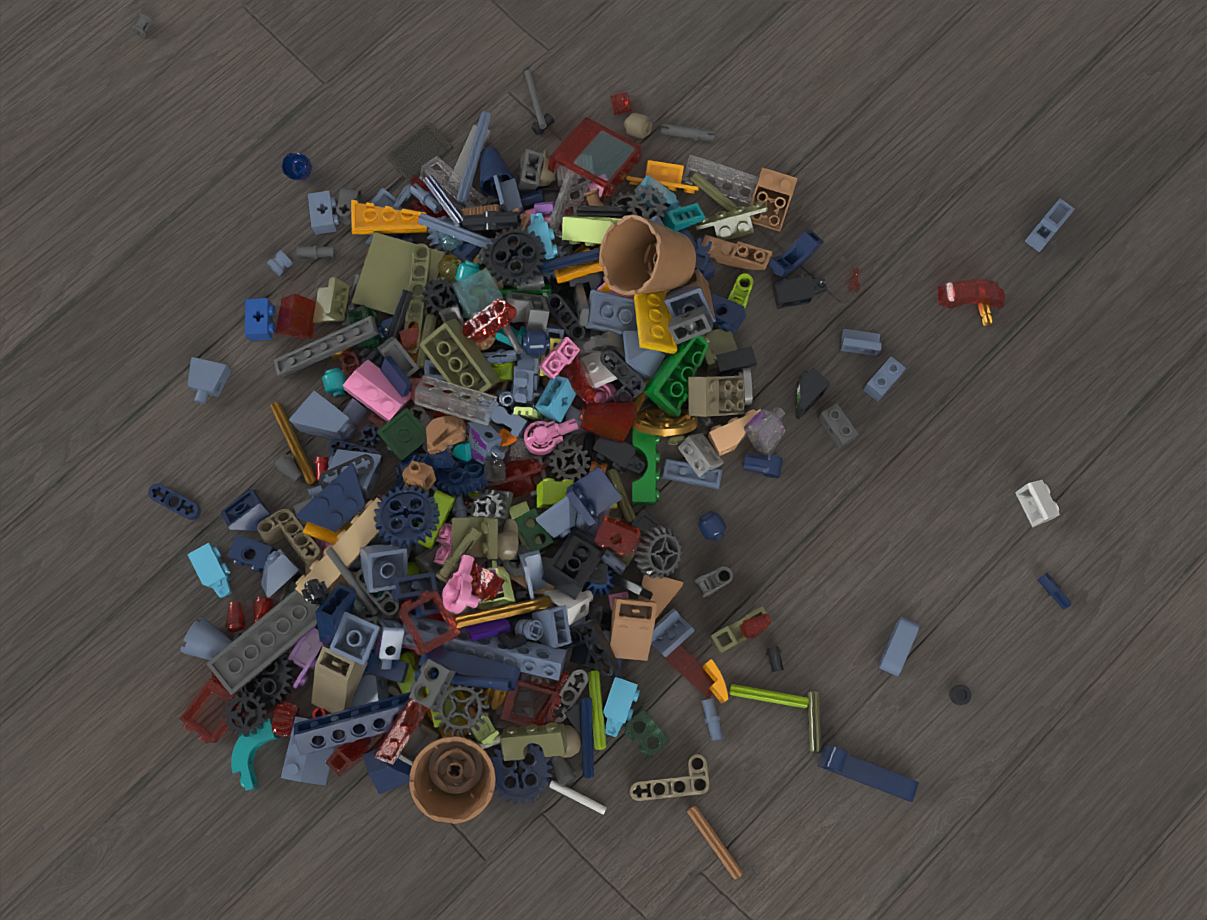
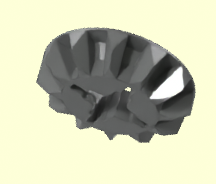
M518 545L515 557L512 560L503 561L505 570L513 576L520 577L524 575L521 562L519 566L512 561L517 560L519 555L531 551L524 545Z

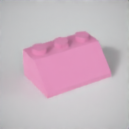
M369 360L358 367L343 384L345 391L387 422L397 416L414 395L409 391L407 396L401 397L381 372V369Z

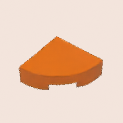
M504 428L497 432L502 438L500 446H507L517 441V438Z

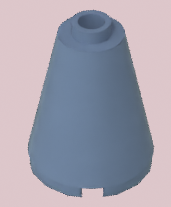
M199 617L200 622L195 621L183 640L187 643L185 647L181 646L180 650L186 655L211 660L233 641L207 619Z

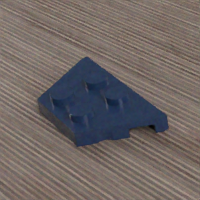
M351 463L295 516L337 532L366 505L354 464Z

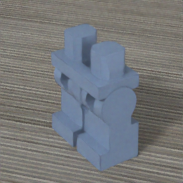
M525 350L521 353V360L518 361V366L515 365L513 398L516 402L526 403L533 400L534 390H537L540 383V368L538 365L541 363V355H527Z
M483 399L478 409L486 413L485 418L501 425H507L512 428L510 434L520 439L525 433L526 428L531 424V422L519 415L511 414L508 409L504 408L497 401L492 403Z

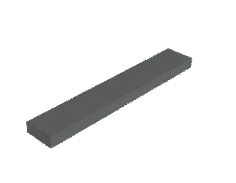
M369 316L274 359L277 376L283 378L378 335L374 317Z

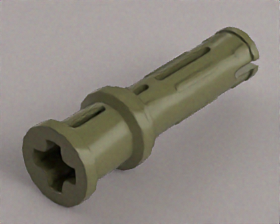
M471 527L450 558L445 560V565L435 576L447 584L448 580L453 578V574L459 570L461 556L468 555L482 533Z

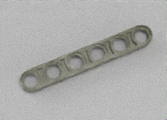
M418 244L413 249L409 291L412 293L416 285H421L424 291L426 290L424 287L428 284L431 251L425 244ZM421 248L427 250V255L423 258L417 256V252ZM424 267L425 273L422 276H417L415 274L416 268ZM413 293L406 313L403 348L409 354L418 353L422 337L426 303L422 302V299L426 296H423L422 293L419 295ZM415 303L421 305V310L418 313L411 311V307ZM412 322L419 324V328L415 332L409 330V325ZM411 340L417 343V347L414 350H408L407 344Z

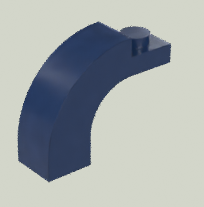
M811 229L804 231L786 252L772 258L768 265L774 274L781 278H787L799 269L818 250L824 241Z

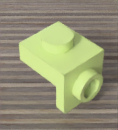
M482 715L481 719L485 721V724L477 723L480 728L479 731L474 726L471 729L479 744L489 745L496 740V736L500 733L498 730H495L490 719Z

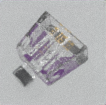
M776 407L773 412L762 409L744 426V430L755 451L766 455L773 453L785 433V428L781 422L785 412L781 408Z

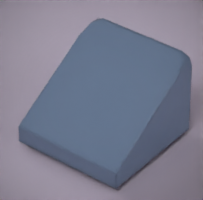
M351 399L343 413L355 425H358L367 413V410L355 399Z

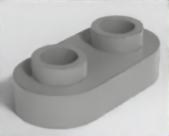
M743 368L742 372H738V376H744L745 405H752L751 369Z

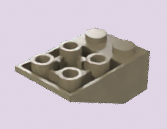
M744 376L688 377L689 416L707 417L744 414Z
M323 646L315 664L311 703L330 713L349 709L367 663L363 666L329 650V646Z

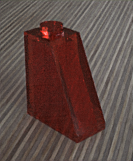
M588 402L586 408L580 411L578 420H581L579 428L623 443L635 420L638 404Z

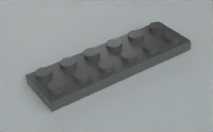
M297 590L293 591L211 659L207 666L227 691L234 695L317 626L315 611L320 607V604L314 606L311 602L306 603L304 597Z

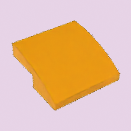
M710 659L705 663L703 669L715 682L709 689L722 704L728 700L726 685L718 667Z

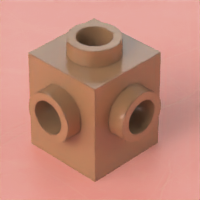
M412 461L402 473L408 489L414 485L416 491L421 487L423 493L427 492L436 481L433 467L425 463Z

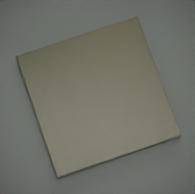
M374 232L352 303L394 316L401 291L403 289L409 291L412 254L417 244ZM421 248L417 252V256L420 258L427 255L425 248ZM429 248L431 251L428 284H430L431 279L437 281L446 256L445 252ZM418 267L415 270L417 276H422L425 273L424 267ZM416 285L413 288V293L416 295L423 292L421 285ZM418 303L413 304L411 307L413 313H418L421 310V305ZM425 309V317L429 309Z

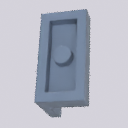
M493 176L504 212H512L515 208H519V213L523 212L524 209L515 178L500 183L498 176Z
M843 329L840 351L878 356L882 344L879 343L880 334Z
M539 550L519 555L526 588L531 600L535 599L533 591L547 588L546 581L541 579L544 569Z

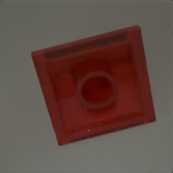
M298 294L282 298L275 334L313 338L315 327L313 317L316 301Z

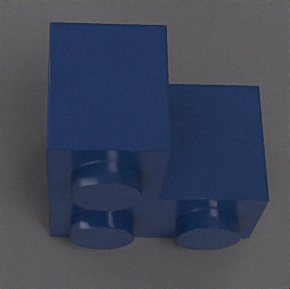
M434 572L394 578L390 582L393 602L413 599L417 619L436 616L442 612Z

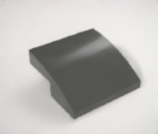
M517 685L515 691L509 692L498 710L494 709L493 726L495 729H506L511 726L521 728L534 723L535 686Z

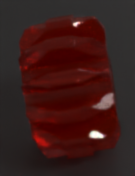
M281 702L276 706L271 723L274 734L282 737L291 736L295 716H300V709L297 704Z

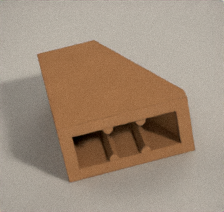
M644 574L641 587L653 592L651 600L657 603L656 621L682 589L683 582L666 577L660 579L658 576L650 578L649 575ZM639 595V597H638V599L649 600V599L644 598V597H642V596H640V595Z

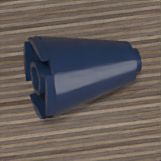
M486 147L480 155V190L485 197L489 195L493 196L494 199H498L499 196L493 176L497 175L500 183L513 179L514 176L499 151L494 147Z

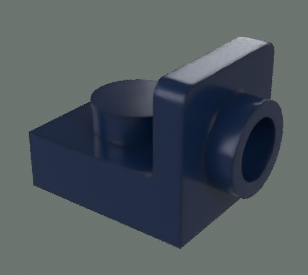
M447 449L436 454H430L427 451L420 463L433 467L435 474L439 468H452L455 461Z

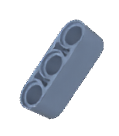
M900 616L878 668L896 677L900 674L919 630V624Z

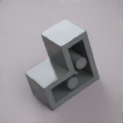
M507 292L504 315L507 321L511 323L524 322L526 330H543L546 333L549 308L545 296Z

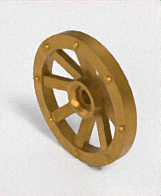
M659 407L645 408L640 410L639 413L633 414L632 426L643 433L668 437L693 431L697 427L698 417L689 416L688 410L680 408L682 411L679 417L676 416L677 418L672 419L669 418L671 415H667Z

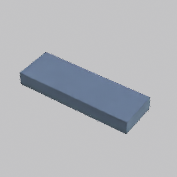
M666 459L662 478L719 490L722 470L714 468L699 477L689 463Z

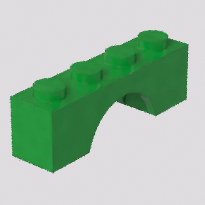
M634 428L632 446L635 451L645 458L648 468L642 478L632 482V505L655 506L656 500H659V488H656V481H659V470H656V463H659V451H656V444H659L660 436L643 433Z

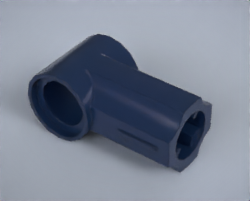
M466 242L454 250L451 257L458 259L456 261L457 264L465 263V260L473 262L482 247Z
M746 453L743 470L762 473L769 478H779L783 458L776 455L761 456Z

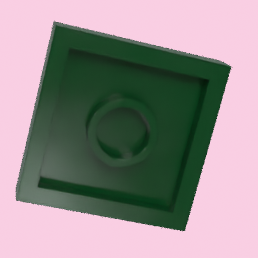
M408 408L404 409L377 431L380 438L401 462L427 442L425 428Z

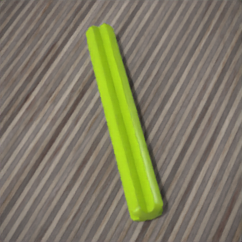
M593 670L588 672L589 693L592 699L594 747L596 750H603L607 745L600 673Z
M735 684L730 686L729 693L733 696L800 708H808L809 698Z

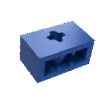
M268 298L245 299V335L250 341L272 340V333H275V324L272 322V316L275 315V306Z

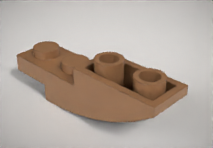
M705 235L701 244L705 247L709 241L712 242L711 249L707 253L710 254L711 258L716 259L717 263L742 269L765 270L773 254L772 251L739 241L737 244L708 235Z

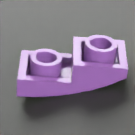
M555 201L534 204L535 213H542L543 216L547 214L552 216L557 212L558 206Z

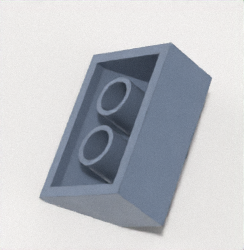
M295 716L294 723L309 719ZM293 724L281 778L326 786L335 747L318 750L312 754L300 755L294 738Z

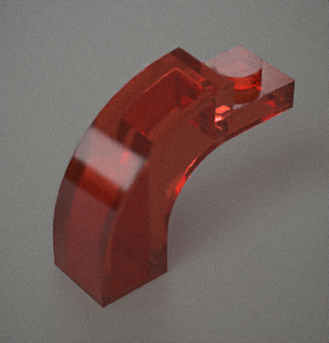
M963 280L938 287L939 305L950 309L970 303H982L997 309L1004 307L1005 294L1003 289L999 288L998 282Z
M386 732L373 737L358 739L351 743L347 742L337 747L325 763L339 777L357 765L363 759V754L370 752L383 739V735Z

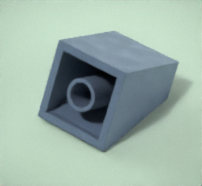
M316 391L310 394L289 419L300 432L333 440L340 439L346 441L351 439L357 428L348 416Z
M337 449L335 455H331L329 459L328 470L364 454L370 455L374 459L372 470L357 477L367 504L381 474V455ZM362 458V462L355 466L356 473H360L357 470L360 467L365 466L368 469L367 465L370 464V461H365ZM344 466V467L342 468V470H341V473H342L348 466ZM334 470L336 474L331 477L326 474L324 482H329L330 484L338 476L337 470Z

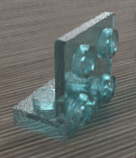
M487 269L452 284L455 295L471 325L478 322L477 314L480 311L503 301V296Z

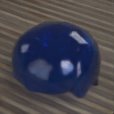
M301 153L287 154L283 158L281 165L283 173L288 178L296 181L309 177L312 170L310 159Z

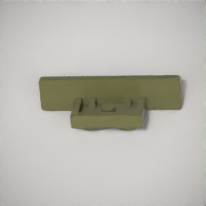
M758 201L745 208L744 206H739L730 212L721 211L712 217L705 216V220L696 223L695 228L699 230L714 226L717 238L724 241L752 234L754 229L750 216L768 211L766 202Z

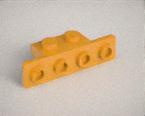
M648 160L646 176L647 174L660 184L666 186L668 190L676 191L678 187L684 188L683 192L693 194L695 190H699L698 186L681 184L683 165ZM632 176L626 177V180H630V184L639 185L644 179Z

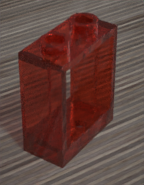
M427 590L419 595V600L415 602L409 600L401 605L402 609L398 612L421 656L461 634L449 611L444 607L437 590L432 593L430 590ZM433 599L450 630L424 644L408 612Z
M519 678L516 690L508 691L501 719L524 726L531 724L542 726L555 722L557 715H553L555 707L559 708L562 698L561 695H558L560 689ZM519 686L553 695L546 722L512 713Z
M214 679L207 681L179 718L184 722L183 726L191 732L195 730L200 734L198 738L207 744L209 742H218L229 727L224 725L228 718H225L216 731L211 733L194 720L193 717L212 692L216 693L226 702L229 699L236 700L235 694L231 695L221 683Z

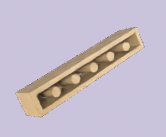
M378 498L374 501L371 499L364 506L365 511L361 516L357 514L350 522L352 526L347 531L344 529L337 536L338 541L334 546L330 544L325 549L327 550L329 547H332L348 569L360 556V547L369 546L379 535V530H376V522L374 521V517L377 516L374 509H380L377 502H382ZM325 551L323 552L325 556L320 561L317 559L310 566L309 569L311 571L307 576L302 575L296 582L297 587L295 589L302 596L301 590L305 589L304 584L309 580L318 579L319 582L324 581L329 591L341 578L342 574Z

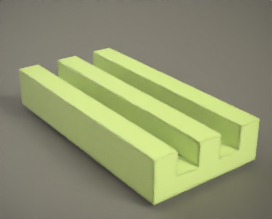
M514 407L513 414L519 415L526 420H543V415L534 408Z

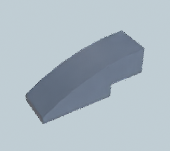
M1060 198L1031 232L1025 242L1040 252L1075 208Z

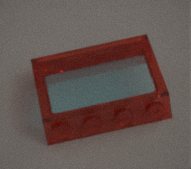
M585 117L552 153L547 170L554 173L560 165L603 187L601 199L605 200L609 194L612 195L618 184L621 185L625 175L630 174L634 164L639 163L642 157L640 154L642 146Z

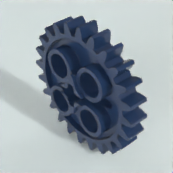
M452 454L455 464L452 468L437 469L434 485L438 491H443L445 494L449 492L450 496L457 493L458 497L461 493L467 496L470 491L475 494V489L483 490L482 485L488 486V481L493 480L492 476H495L494 462L481 464L473 458L466 462L453 457Z
M406 485L403 486L401 491L396 487L395 493L389 490V497L382 495L383 502H377L380 509H374L377 515L374 517L376 530H379L380 537L384 536L385 542L391 539L392 546L398 542L400 548L403 547L404 543H407L408 548L411 547V543L418 547L419 540L426 543L425 536L432 538L431 531H437V527L434 524L440 523L439 518H437L440 516V512L437 510L438 504L434 503V497L429 498L428 491L423 494L421 487L415 491L414 485L411 486L410 490H407ZM415 504L421 505L417 509L412 508V506ZM395 506L401 507L399 510H392ZM417 522L422 523L420 527L413 526ZM397 524L402 525V527L399 529H393V527Z
M534 743L527 744L528 751L526 754L531 753L534 755L535 761L533 764L527 765L524 759H521V767L525 768V772L522 773L523 789H520L519 773H515V769H518V760H514V765L508 768L504 765L503 751L494 749L497 756H490V759L494 761L496 785L494 791L500 790L499 798L506 795L505 802L513 798V804H516L518 799H520L523 805L525 804V798L533 802V795L540 798L539 791L546 792L543 785H550V782L546 779L553 776V774L548 773V770L553 768V766L547 765L551 757H544V751H540V745L535 747ZM529 774H534L537 778V782L533 786H529L526 783V777ZM509 776H513L516 779L514 788H509L506 785V779Z

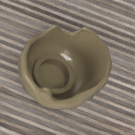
M564 725L568 746L565 755L561 756L562 758L574 756L582 747L581 735L571 725Z

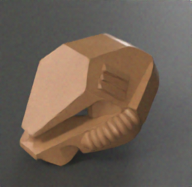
M455 415L433 419L426 427L428 452L436 454L444 451L449 445L465 440L464 432H466L467 426L464 420Z

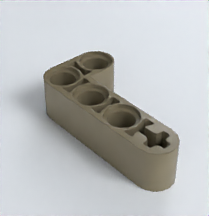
M281 509L258 524L257 529L266 544H274L285 537L308 568L317 559L320 561L323 558L317 544L310 535L303 533V526L289 509Z
M699 754L692 755L687 763L689 776L635 782L630 787V795L636 801L703 794L709 788L706 759ZM694 758H699L702 761V767L699 770H695L691 765ZM699 778L705 782V787L701 791L696 790L694 787L695 780ZM676 781L684 783L685 789L683 792L677 793L674 790ZM650 783L651 797H647L648 792L641 793V797L633 794V790L636 789L637 785H640L641 789H646V784ZM656 783L664 785L665 791L662 795L654 793L653 787Z

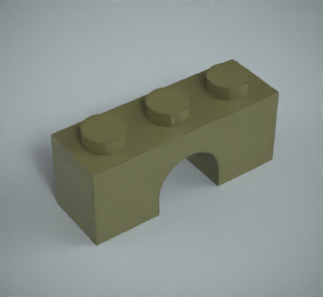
M762 606L736 623L712 634L709 639L718 654L721 655L770 627L773 623Z
M556 722L542 726L531 724L521 728L511 726L503 730L500 738L504 761L525 759L528 751L527 744L530 743L540 745L544 751V757L563 756L568 746L564 723L557 724Z

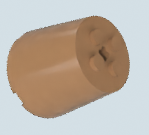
M636 215L622 217L623 219L613 223L608 228L600 246L599 263L600 267H603L605 274L603 278L613 291L622 295H637L674 290L684 286L691 278L695 269L696 253L691 240L686 235Z
M457 735L444 737L428 744L416 757L410 772V792L417 807L429 818L438 822L462 823L476 817L490 802L495 788L494 766L486 751L473 740ZM452 765H458L459 771H452Z

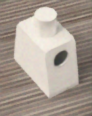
M558 589L544 592V597H551V607L566 605L569 625L589 613V602L593 601V594L589 590L581 591L576 600Z

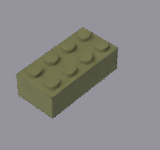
M456 318L442 324L419 344L465 406L476 401L501 381L500 377Z

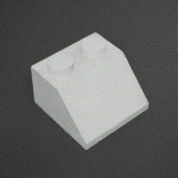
M1043 480L1028 483L1015 492L1032 527L1060 515L1059 507L1052 500L1050 489L1044 484Z

